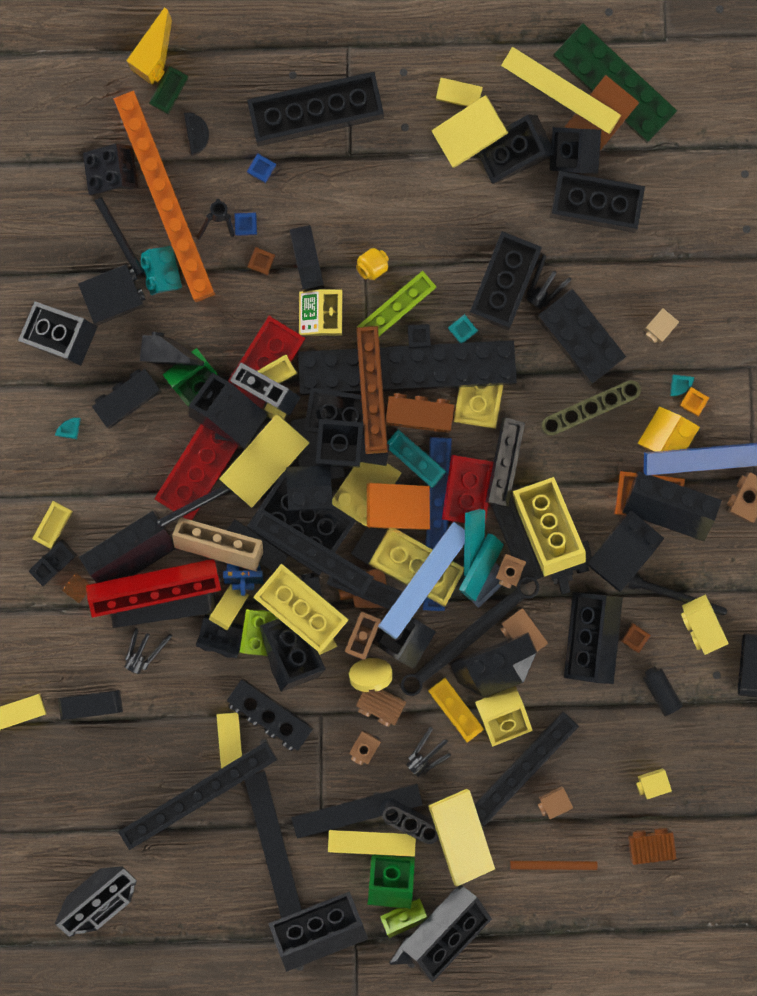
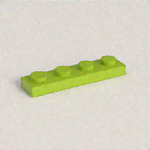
M421 271L359 324L357 328L378 326L380 337L437 288L424 271Z

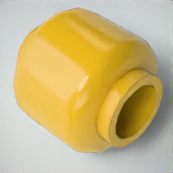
M371 248L358 257L356 269L362 278L375 280L388 270L387 261H389V258L383 250L379 251L378 249Z

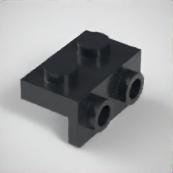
M205 614L196 647L204 651L222 654L227 658H237L240 652L244 626L232 622L229 629L226 630L210 621V615Z

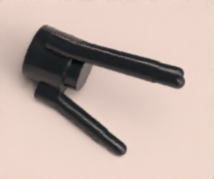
M216 199L211 204L210 213L207 214L206 220L197 235L198 240L203 236L211 220L215 222L225 220L230 236H235L230 220L231 215L227 213V205L220 199Z
M545 254L538 265L531 287L526 293L529 295L527 301L539 309L543 305L547 307L549 302L572 280L571 277H568L547 297L548 293L546 290L557 274L556 271H553L543 287H537L535 290L546 260Z
M135 628L128 653L125 657L126 663L124 667L136 674H140L142 669L146 670L149 663L171 639L172 634H168L144 661L145 657L141 654L150 634L146 633L138 651L133 653L139 631L138 628Z
M429 727L414 752L408 757L410 761L406 765L417 777L422 773L425 775L430 769L451 756L450 753H447L431 764L428 762L448 742L447 739L439 743L425 757L421 754L417 756L431 734L432 727Z

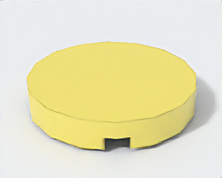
M367 658L360 660L350 668L349 678L351 685L356 690L369 692V690L375 689V691H380L391 683L393 673L390 664L385 660Z

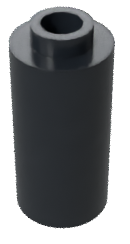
M654 666L644 672L646 676L643 677V680L664 716H668L683 707L662 668L657 669Z

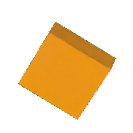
M690 387L679 406L699 417L709 397Z

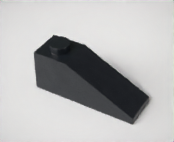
M311 225L289 229L303 291L323 289L324 284Z
M152 332L151 336L142 335L140 361L152 364L204 366V361L174 339L164 337L165 333Z
M243 363L239 364L230 382L289 416L300 399V396Z

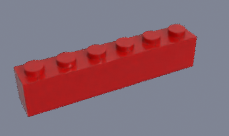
M215 559L86 585L87 600L92 618L221 591Z

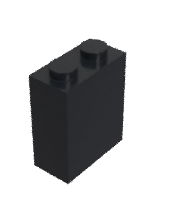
M127 264L78 283L93 323L96 326L145 307L143 301L146 300L141 288L137 289L135 281L138 280L133 268L129 269Z

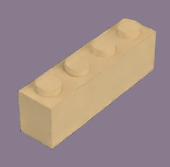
M182 517L179 518L172 534L174 548L253 571L257 570L263 556L262 540Z

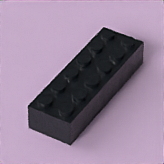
M375 72L247 99L258 147L384 119Z

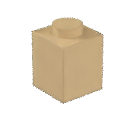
M662 308L645 327V336L651 342H658L660 344L677 326L679 321Z

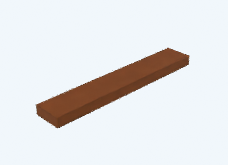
M378 326L356 328L365 452L366 454L386 453L388 450Z

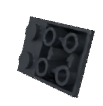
M214 373L210 375L189 405L190 418L243 449L246 448L268 416L266 412L234 385Z

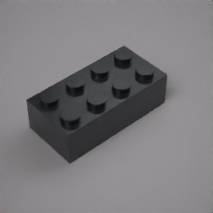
M559 171L550 218L635 233L639 225L645 186Z
M502 231L469 315L509 331L542 247Z
M573 289L537 316V320L589 385L593 384L627 357Z

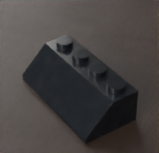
M638 471L634 477L622 513L627 514L632 511L644 521L705 541L715 522L722 500Z
M151 511L79 556L86 570L96 583L136 575L176 549L174 548L173 538L166 527H157L156 522L160 517L156 511Z
M573 592L564 678L593 683L614 684L623 597Z
M459 885L421 923L419 928L405 940L400 948L407 958L433 983L492 918L478 897L464 886Z
M350 891L268 923L286 972L368 939Z

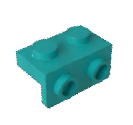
M172 246L149 249L141 254V266L145 271L146 287L150 295L182 288Z

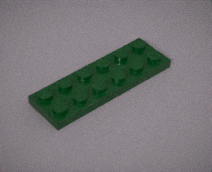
M584 23L553 54V57L591 92L607 75L640 103L624 123L646 143L677 112L665 98Z

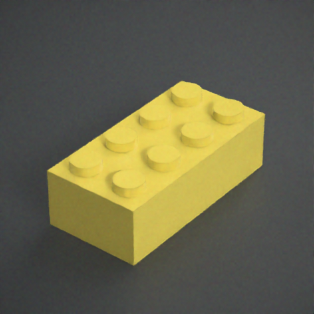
M554 477L513 491L515 506L544 577L586 562V551Z

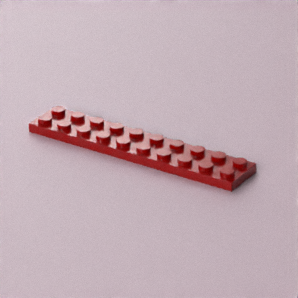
M268 316L239 364L243 363L258 371L284 355H287L290 362H292L306 338L271 316ZM235 369L234 372L232 373V375H231V377L229 378L228 382H230V380H231L232 376L234 375L236 369ZM230 382L258 407L263 409L266 402ZM201 424L154 499L172 511H176L210 493L239 446L230 441L214 439L215 432ZM200 508L183 516V518L193 521Z

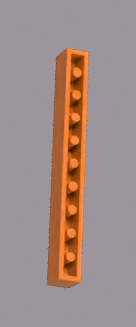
M134 90L113 98L193 300L199 302L216 295Z

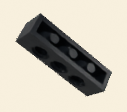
M243 678L227 699V702L230 703L228 706L230 709L238 714L240 711L248 716L246 720L255 726L260 724L266 728L264 732L274 739L276 736L283 740L282 745L291 751L293 749L298 751L313 730L311 725ZM254 698L257 702V707L253 710L248 709L245 705L246 699ZM267 710L272 711L275 714L274 721H265L263 713ZM283 723L292 725L293 732L291 734H284L281 731Z

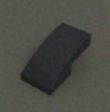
M62 539L28 572L44 587L77 554Z

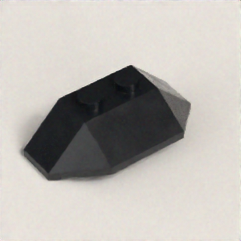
M529 632L452 661L449 664L459 684L482 697H487L524 683L537 651Z
M123 866L100 868L66 897L55 921L56 926L68 937L98 930L131 902L134 886L137 882L136 878Z

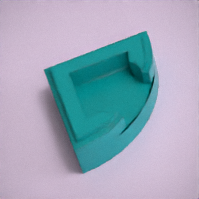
M672 375L670 397L685 393L692 386L694 377Z
M71 418L63 422L56 430L55 436L77 440L81 418Z

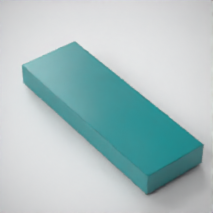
M399 429L387 441V444L390 445L389 450L431 488H434L447 473L445 469Z
M482 509L465 513L464 576L467 575L485 540V510Z
M487 534L459 588L468 599L476 601L504 546L493 534Z

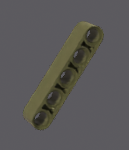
M626 381L546 417L541 423V431L546 436L557 435L633 401L639 397L641 387L636 381ZM627 385L635 388L634 396L626 395L625 387ZM607 394L615 396L616 402L614 405H608L605 402ZM587 403H593L596 406L594 414L586 412L585 405ZM567 412L575 413L577 418L574 423L566 421L565 414ZM552 420L556 423L557 428L554 432H549L546 429L545 424L547 421Z

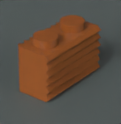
M667 828L654 829L655 833L646 834L645 830L634 831L632 836H628L632 864L677 859L673 832L668 831Z

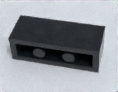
M146 369L134 371L130 375V380L125 383L123 381L119 382L112 388L113 392L109 395L103 394L94 400L96 404L92 408L108 429L162 392Z

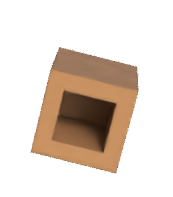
M562 786L539 797L541 803L537 804L542 815H547L549 819L573 809Z

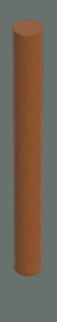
M510 861V869L597 870L598 868L597 861Z

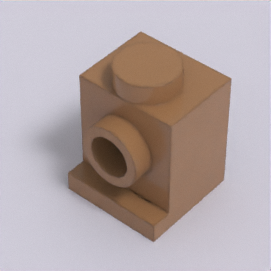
M504 554L495 577L500 580L498 584L507 588H511L512 585L517 586L526 562ZM508 568H512L514 570L513 576H508L506 574V570Z
M362 730L349 752L352 755L351 760L361 766L363 763L369 764L381 740ZM366 746L368 752L365 754L361 753L360 747Z

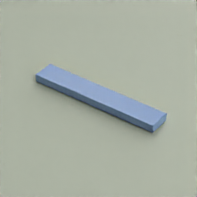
M455 522L449 526L378 625L379 628L395 640L465 543V530Z

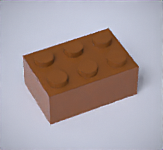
M394 393L393 397L389 396L386 425L444 433L451 432L454 405L450 404V400L437 399L436 402H430L428 397L423 396L407 399L406 394Z

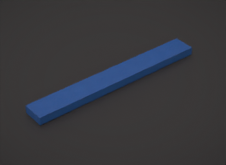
M430 437L429 456L447 471L434 488L430 487V529L426 530V546L432 550L448 529V521L442 520L451 460L452 438ZM428 597L423 601V610L445 611V607Z

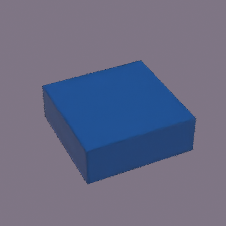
M257 153L247 173L266 184L276 167V163Z
M256 212L234 213L236 236L257 235Z

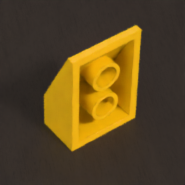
M165 7L126 60L131 71L151 85L155 81L159 82L165 73L163 70L165 68L172 25L169 11Z

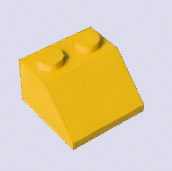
M659 406L637 444L650 452L687 449L700 427L686 418Z

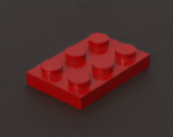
M451 455L442 520L465 523V513L482 509L485 510L486 524L489 504L486 503V497L493 467L492 461Z

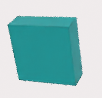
M465 314L448 327V330L459 343L466 342L478 332Z

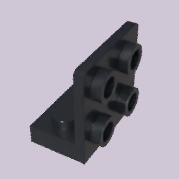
M115 143L83 153L89 195L117 188L129 190L138 188L132 145Z

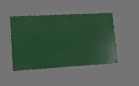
M169 66L149 105L169 115L189 78L188 75Z

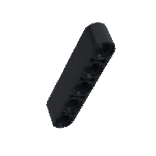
M215 592L111 614L112 627L117 628L210 614L217 606Z

